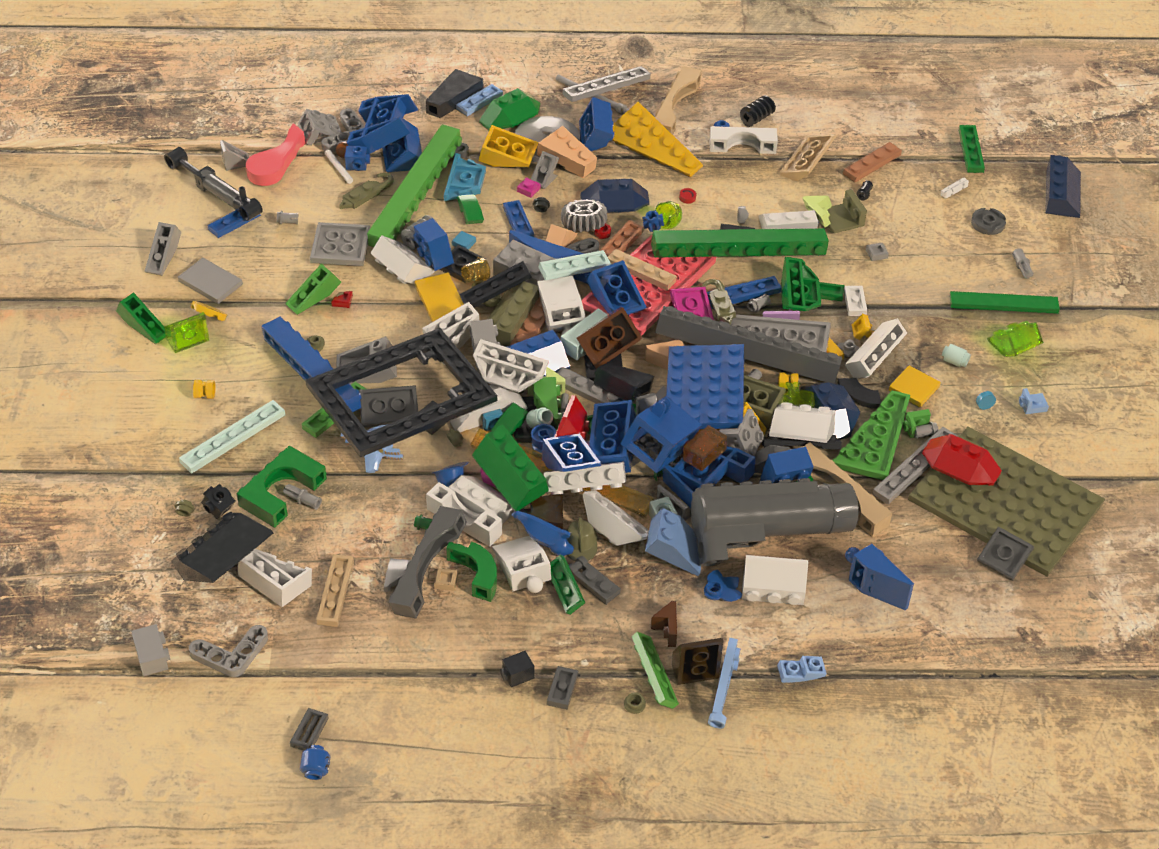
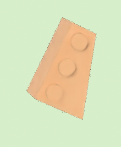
M561 126L538 143V156H541L542 151L559 157L558 164L582 178L596 168L597 157L564 126Z

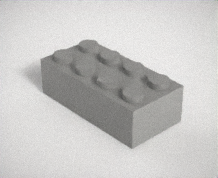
M512 240L493 259V275L495 276L524 261L532 278L525 282L537 285V281L545 280L538 268L539 263L554 260L555 258Z

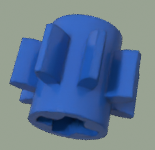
M649 211L642 217L644 229L648 228L650 232L660 230L661 226H664L663 215H658L657 211Z

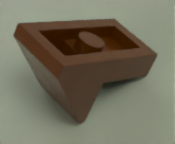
M676 601L668 603L651 618V629L663 630V637L667 639L668 647H676L677 643Z

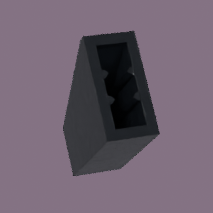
M606 363L596 369L593 384L625 401L632 400L633 402L637 397L650 393L655 376L612 363Z

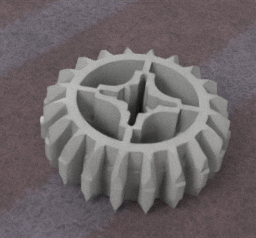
M581 199L564 205L561 212V221L568 230L588 232L603 227L607 223L608 215L606 207L600 201L595 202V200Z

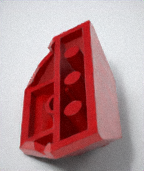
M572 395L554 437L580 434L586 441V432L590 431V421H587V412L578 398Z
M953 434L930 439L922 451L923 456L926 457L932 469L967 485L988 484V486H993L1002 472L987 449Z

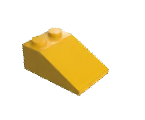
M491 125L478 161L493 167H529L539 142Z

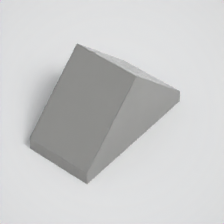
M221 140L222 160L226 171L246 167V161L249 158L248 153Z

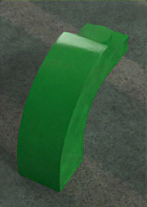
M472 541L469 547L449 542L446 547L447 560L467 566L476 573L471 584L472 596L491 602L497 589V567L492 555L484 547Z

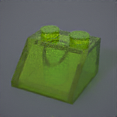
M204 312L164 326L166 339L175 353L210 341Z

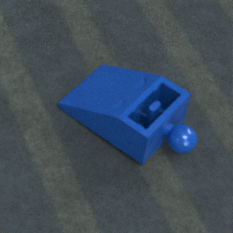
M873 544L868 545L862 550L856 547L847 549L845 558L848 562L852 563L849 581L861 593L907 610L914 583Z

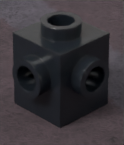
M220 483L214 488L212 486L203 493L204 498L201 501L203 508L217 520L230 510L236 502L231 496L230 491L226 487H222Z

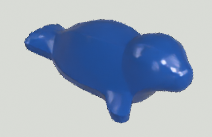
M515 511L512 513L514 518L522 522L527 533L534 541L549 547L555 555L559 556L561 554L566 556L573 553L574 547L566 539L570 537V532L524 512Z

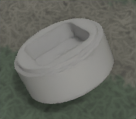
M739 206L737 221L738 223L745 224L749 213L745 206Z

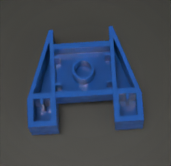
M409 94L378 96L362 101L358 112L366 125L362 129L350 132L347 140L348 146L367 147V153L371 154L410 134L411 131L403 121V117L406 114L418 111V108Z
M693 439L687 448V454L674 468L669 465L663 468V482L691 509L692 493L696 491L695 489L701 488L703 484H713L714 487L724 475L739 483L747 482L755 473V457L737 448Z

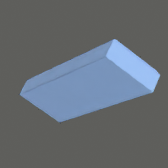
M491 84L456 104V109L469 116L490 104L492 100L502 96L503 91Z

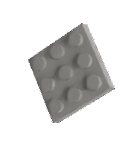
M318 222L310 255V263L364 266L368 246L367 233L370 230V225Z

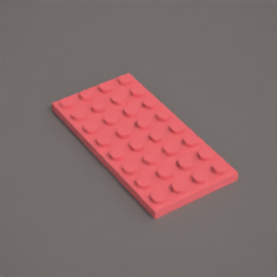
M652 235L630 254L677 276L676 282L667 291L631 275L647 307L644 310L628 315L641 336L659 319L664 306L673 305L670 290L690 288L716 263V257H654L651 247ZM592 291L581 300L584 310L593 313L599 308L608 314L595 298Z

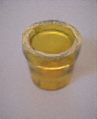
M480 257L462 266L461 270L464 280L468 283L479 280L486 281L491 275L487 260Z

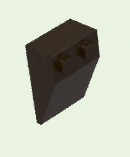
M723 637L680 644L673 651L672 668L677 685L719 679Z

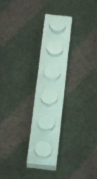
M272 400L179 457V461L192 474L284 417L285 410Z

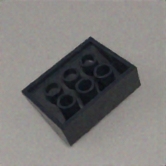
M228 512L222 516V520L218 524L208 527L207 532L203 536L193 539L191 541L192 544L188 548L178 551L176 557L171 562L184 581L214 583L274 534L273 531L242 513Z

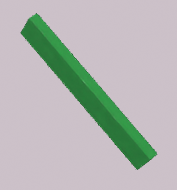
M950 291L949 295L951 308L1059 314L1060 310L1058 297L960 291Z

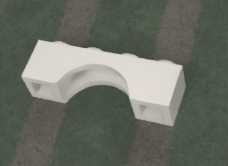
M711 126L709 138L710 152H727L732 146L743 144L754 147L760 154H776L778 143L777 128Z
M440 482L426 494L427 510L434 514L437 513L440 506L462 510L467 521L463 531L490 547L502 535L501 518L487 510L482 514L470 511L459 501L452 489Z

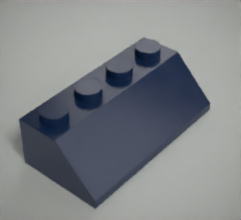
M1050 155L1046 172L1045 214L1080 218L1081 171L1068 157Z

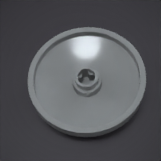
M554 116L531 118L520 124L515 131L517 135L540 142L561 126H564L580 141V133L571 122ZM536 149L532 161L538 163L540 156L537 155Z

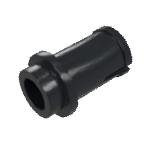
M866 180L862 183L861 188L857 190L856 194L859 200L864 201L869 198L870 191L873 188L871 181Z

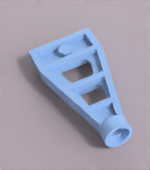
M729 638L713 710L708 720V724L711 727L718 729L724 728L727 718L722 714L732 672L733 670L737 671L740 660L741 648H737L738 639Z

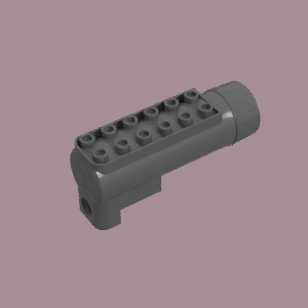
M809 478L799 479L798 482H791L790 479L778 481L779 483H772L770 480H766L754 485L750 481L741 482L740 485L733 486V483H722L718 487H713V484L701 485V488L695 489L696 491L692 493L691 521L697 538L699 565L717 566L721 562L728 560L727 549L754 547L766 541L765 537L852 532L858 520V501L853 486L850 483L817 484V481H810Z

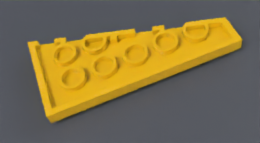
M639 102L613 123L614 137L612 140L619 145H624L636 153L657 160L663 165H668L689 177H692L703 167V164Z

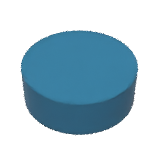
M985 391L977 396L976 403L980 409L986 410L994 406L996 398L992 392Z

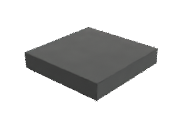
M998 526L977 558V561L1013 581L1030 556L1034 546Z

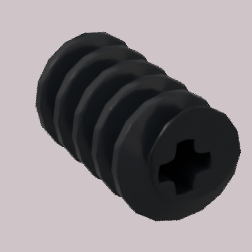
M761 96L741 109L740 118L745 126L752 127L762 119L773 114L776 110V105L769 96Z

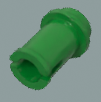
M422 514L420 516L416 515L414 527H417V530H420V528L426 530L429 528L432 519L423 517Z

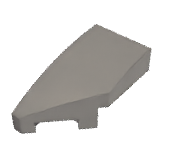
M390 558L384 583V592H388L390 587L398 585L399 579L403 576L407 564L411 560Z

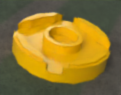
M193 301L191 304V308L195 309V311L209 317H217L221 321H225L228 315L197 301Z

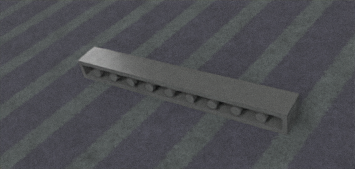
M671 306L663 307L655 332L695 345L744 344V359L835 384L842 357L835 353L822 352L817 348H808L797 342H787L779 337L773 338L762 332L749 331L745 327H735L727 322L714 321L709 317H700L692 312L679 311Z

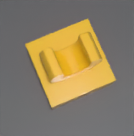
M863 313L851 325L854 338L858 340L863 336L869 338L874 332L870 330L873 325L869 322V317Z

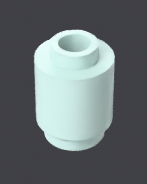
M950 344L949 347L945 346L942 352L944 361L958 367H966L971 357L967 350Z
M547 408L531 410L526 416V422L532 429L540 424L550 425L553 420V414Z

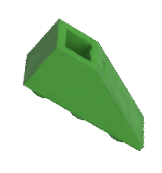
M543 377L533 384L534 405L537 409L547 408L552 412L553 420L550 425L557 432L558 424H560L562 419V413H558V410H561V398H557V396H560V385L556 384V377Z

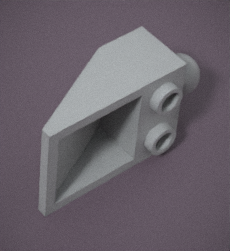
M385 336L337 354L336 368L393 345ZM397 365L356 382L382 383L397 377Z

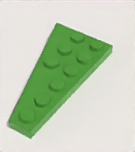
M892 390L882 401L876 412L874 411L871 414L870 419L864 422L852 436L846 447L840 450L839 455L833 459L834 463L844 471L881 480L889 476L910 394Z

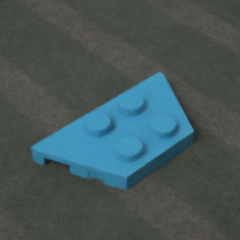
M455 153L444 192V201L457 199V196L480 194L486 174V166L475 163L471 159L466 161L461 158L460 154Z

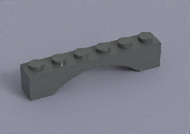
M440 506L437 513L434 514L429 528L426 529L422 541L416 547L415 554L411 561L408 562L407 568L399 579L394 593L390 595L389 604L395 615L417 618L425 603L422 592L425 572L433 558L449 542H453L461 535L467 523L462 510Z

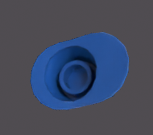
M469 462L456 463L431 474H435L437 481L449 488L461 475H464L463 467Z

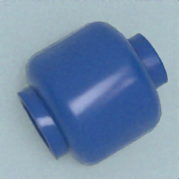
M312 745L311 748L304 750L301 756L300 771L305 775V778L320 780L323 776L327 775L330 765V754L320 745Z

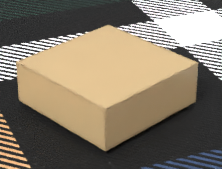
M437 568L434 589L455 591L458 570Z

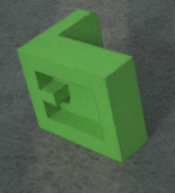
M929 409L907 412L905 421H903V428L910 438H914L917 426L929 423L931 417Z

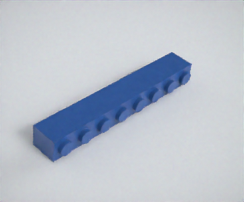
M281 316L261 325L264 340L304 380L333 369L327 359L324 360L319 351L314 350L309 341L304 340L301 334L295 331L288 321L286 322ZM350 383L335 389L352 412L362 408L361 394Z

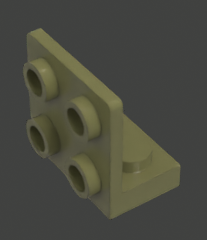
M852 189L845 191L843 204L832 206L827 210L830 214L829 220L831 223L828 227L834 234L865 226L867 209Z

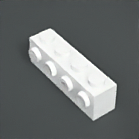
M898 318L883 322L847 361L845 366L853 378L865 379L869 377L907 334Z
M624 462L601 464L599 467L567 472L555 470L544 472V477L548 484V492H551V495L563 494V490L570 489L571 493L583 492L582 488L590 487L591 491L601 490L603 485H610V488L622 487V483L626 482Z

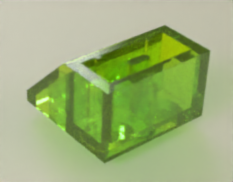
M1028 321L1019 324L1017 322L1007 325V329L996 330L992 336L987 338L988 342L1004 357L1017 356L1044 343L1037 322L1029 323Z

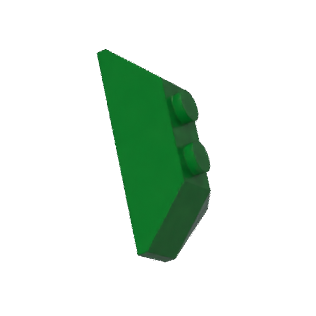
M516 88L492 100L480 118L479 123L488 130H490L491 125L501 129L512 128L538 115L541 103L530 94Z
M784 258L781 294L782 308L785 310L804 312L821 306L819 278L805 265L806 263L803 259Z

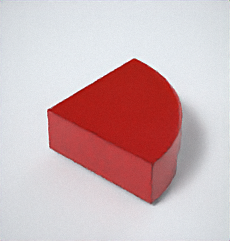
M345 291L342 295L335 296L331 301L332 307L350 308L353 291Z

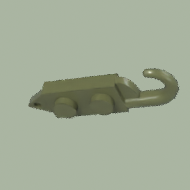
M385 172L377 174L378 178L387 177L388 180L383 183L368 180L343 195L340 209H355L379 195L381 191L393 184V176Z
M706 280L702 287L707 285H715L717 289L709 293V300L717 320L731 325L733 318H736V312L727 290H725L720 280Z

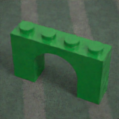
M289 445L272 462L268 463L262 471L254 475L251 481L239 489L236 493L238 505L275 528L288 516L286 502L267 491L269 487L277 481L290 479L298 481L315 491L327 479L326 467Z

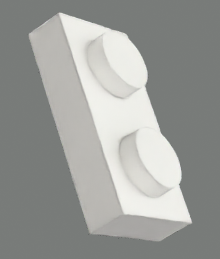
M845 286L844 295L848 316H861L862 313L867 315L863 286Z

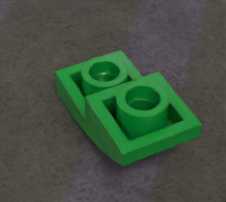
M474 194L457 196L460 211L464 214L466 224L483 223V213Z
M513 402L502 414L492 430L503 424L512 436L516 428H521L528 411Z

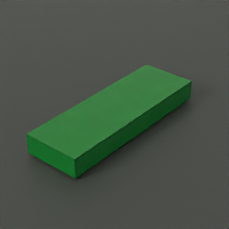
M560 554L550 562L551 580L565 612L571 615L585 604V600L565 557Z

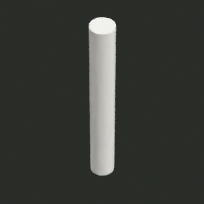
M326 150V157L346 182L351 184L353 178L330 150Z

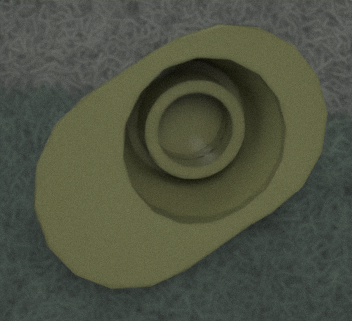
M578 517V520L572 522L566 530L571 533L570 537L566 539L574 547L573 553L568 556L574 561L579 556H584L589 561L597 554V535L593 526L588 521Z

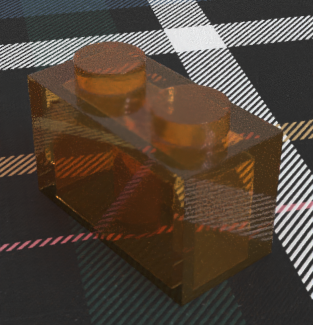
M708 425L703 430H700L691 441L685 443L683 447V460L703 471L727 449V435Z

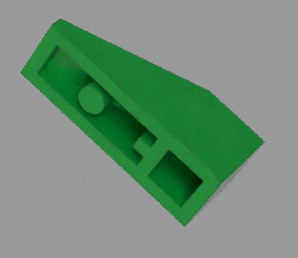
M134 292L119 302L116 312L130 327L154 344L159 343L170 335V332Z

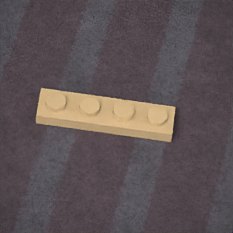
M615 249L608 256L611 264L624 260L631 275L668 291L677 280L676 275Z
M333 554L317 616V625L338 627L354 563L353 556Z

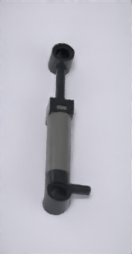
M177 147L164 155L165 162L171 169L182 166L193 173L196 186L204 192L208 190L237 210L245 221H249L263 212L262 206L256 198L250 199L247 197L245 187L241 186L236 190L216 176L215 170L208 165L199 170L188 163V156L183 148Z

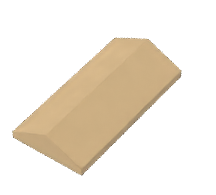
M836 134L806 136L780 171V176L798 182L810 174L837 137Z

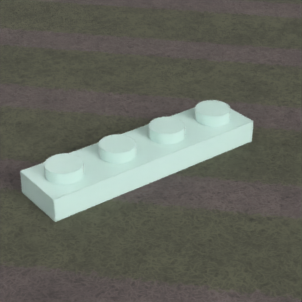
M604 250L540 262L538 268L545 280L591 272L608 266L611 263Z

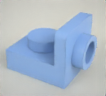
M1027 388L1022 390L1019 404L1020 407H1023L1025 414L1048 411L1049 406L1043 393L1030 395Z

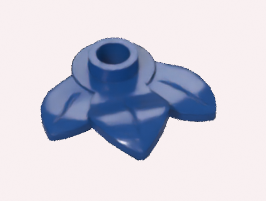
M718 569L712 571L707 576L704 595L711 600L722 599L727 602L740 599L742 593L736 590L739 577H723Z

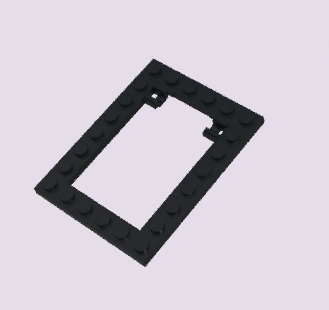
M441 328L305 380L307 388L359 457L368 455L498 401V395ZM416 357L423 365L428 364L430 358H433L435 361L438 360L440 363L443 362L460 382L459 385L452 387L448 391V396L451 399L371 432H367L335 390Z

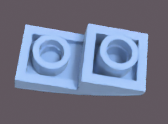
M802 656L800 661L780 660L777 664L782 683L809 681L825 677L827 674L823 659L819 656Z

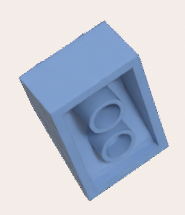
M662 508L651 520L645 552L699 576L701 566L699 565L697 538L693 529L681 516Z

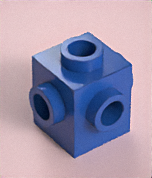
M347 146L345 153L346 170L366 171L367 164H370V154L367 153V147Z

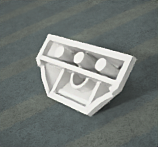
M480 339L473 354L480 373L487 383L518 393L542 379L549 365V360Z
M491 384L489 386L498 395L497 402L450 420L454 431L458 430L461 433L483 425L482 414L497 409H501L502 413H504L513 402L525 410L527 406L520 394Z
M594 490L583 493L588 522L594 527L596 532L605 535L610 543L619 546L648 539L649 530L609 499L603 497L598 491Z

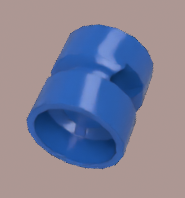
M549 424L537 425L531 431L533 455L539 460H542L543 439L553 438L556 434L555 428Z

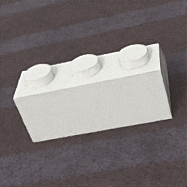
M815 210L759 215L761 229H815L818 227Z
M382 235L371 251V254L376 257L375 261L383 266L385 265L387 267L386 270L391 274H396L398 276L397 279L404 284L407 282L415 284V280L426 278L435 272L431 266H428L423 259L406 245Z
M781 403L775 408L769 436L827 443L834 434L836 411L830 410L829 407H819L817 409L811 408L810 405H800L799 407L792 406V403Z
M461 475L449 486L455 492L459 501L474 513L482 514L487 510L501 518L503 524L515 512L499 491L474 476Z
M746 555L742 583V600L804 605L808 560Z

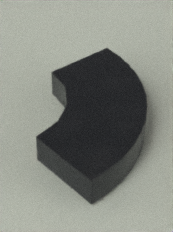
M838 378V385L844 386L850 397L858 402L859 405L868 408L880 407L881 399L878 390L864 387L857 378Z

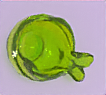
M672 201L657 204L655 211H657L658 215L662 214L664 219V226H661V228L673 229L678 226L682 220L681 207Z
M786 382L789 392L784 394L783 403H792V406L799 407L800 405H810L811 408L815 407L814 393L812 391L799 390L800 382H794L793 384Z

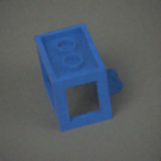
M665 396L636 416L620 444L657 473L686 452L702 424L674 403L672 399ZM648 433L664 445L656 460L652 459L634 444Z

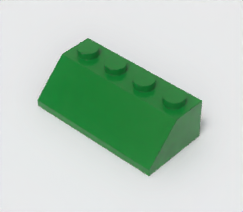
M503 424L487 433L472 454V457L514 511H519L549 491L546 478Z

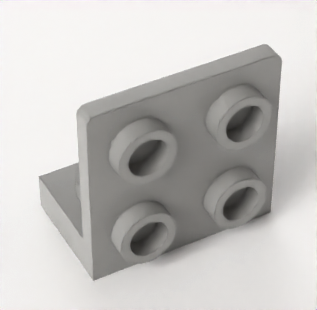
M306 108L298 122L299 128L304 131L305 143L308 145L313 144L318 138L319 133L329 136L341 133V129L333 115L320 113L317 110Z
M752 409L747 410L743 422L740 423L738 429H720L718 432V437L723 446L740 449L752 456L756 455L757 449L764 438L757 417Z

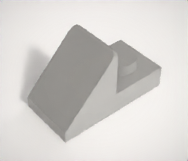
M542 151L531 180L540 183V187L545 189L557 177L553 172L559 157Z

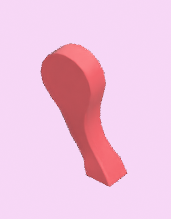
M293 123L288 130L286 139L281 145L249 157L246 161L247 178L249 181L260 186H269L279 182L296 157L299 149L305 145L304 131Z

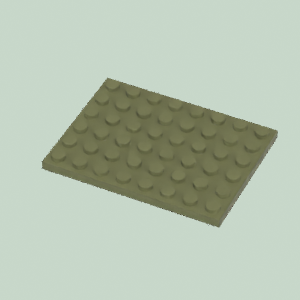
M967 427L959 437L987 449L1002 470L993 486H988V484L967 485L931 469L909 494L908 500L985 543H988L998 526L1034 546L1033 551L1024 564L1048 577L1102 507L1105 498L982 433Z

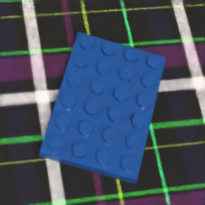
M744 344L669 346L666 396L702 424L700 429L738 428L740 423L743 422Z

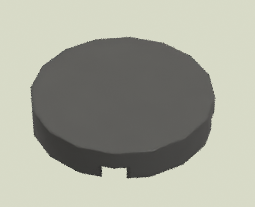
M980 208L973 213L971 224L976 231L982 234L996 235L1005 229L1006 218L1000 211L990 208V210Z

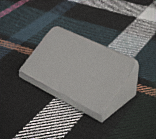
M658 485L657 499L669 497L677 515L681 516L684 521L690 518L691 509L664 487Z

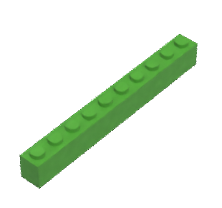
M443 124L440 126L368 231L369 246L375 247L381 235L396 240L398 235L401 234L414 211H417L420 202L425 199L428 190L433 187L436 178H439L442 169L447 166L450 157L454 156L456 148L461 145L460 129Z

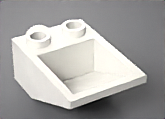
M573 275L537 281L548 331H563V335L586 318Z
M530 536L492 546V550L512 591L527 587L530 592L538 593L543 588V582L551 580L550 562L543 548Z

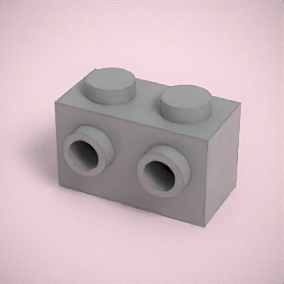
M157 624L132 630L143 676L168 670L167 661L171 659L168 648L163 649L162 644H166L163 631H158Z

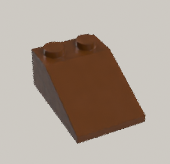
M619 307L576 339L597 369L643 338L624 308Z

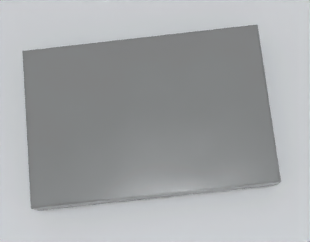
M201 258L178 276L179 282L217 304L243 285L242 279L205 258Z

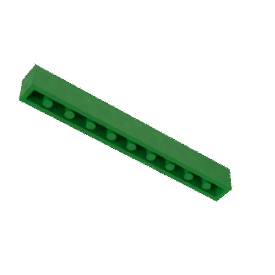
M824 228L653 230L651 241L654 257L826 255L829 244Z

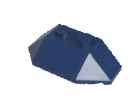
M633 179L597 180L580 193V199L582 200L588 199L603 203L607 213L635 212L650 204L648 191Z
M829 382L801 386L800 390L812 408L829 407L830 410L836 411L833 435H836L840 440L850 438L860 411L844 386Z

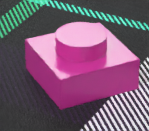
M527 177L517 186L518 193L530 198L540 190V183Z

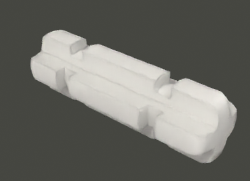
M962 178L941 190V196L947 199L968 187L969 181L966 178Z

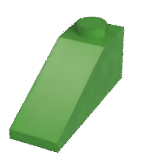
M320 264L285 304L298 315L330 296L340 285L341 281L323 264Z

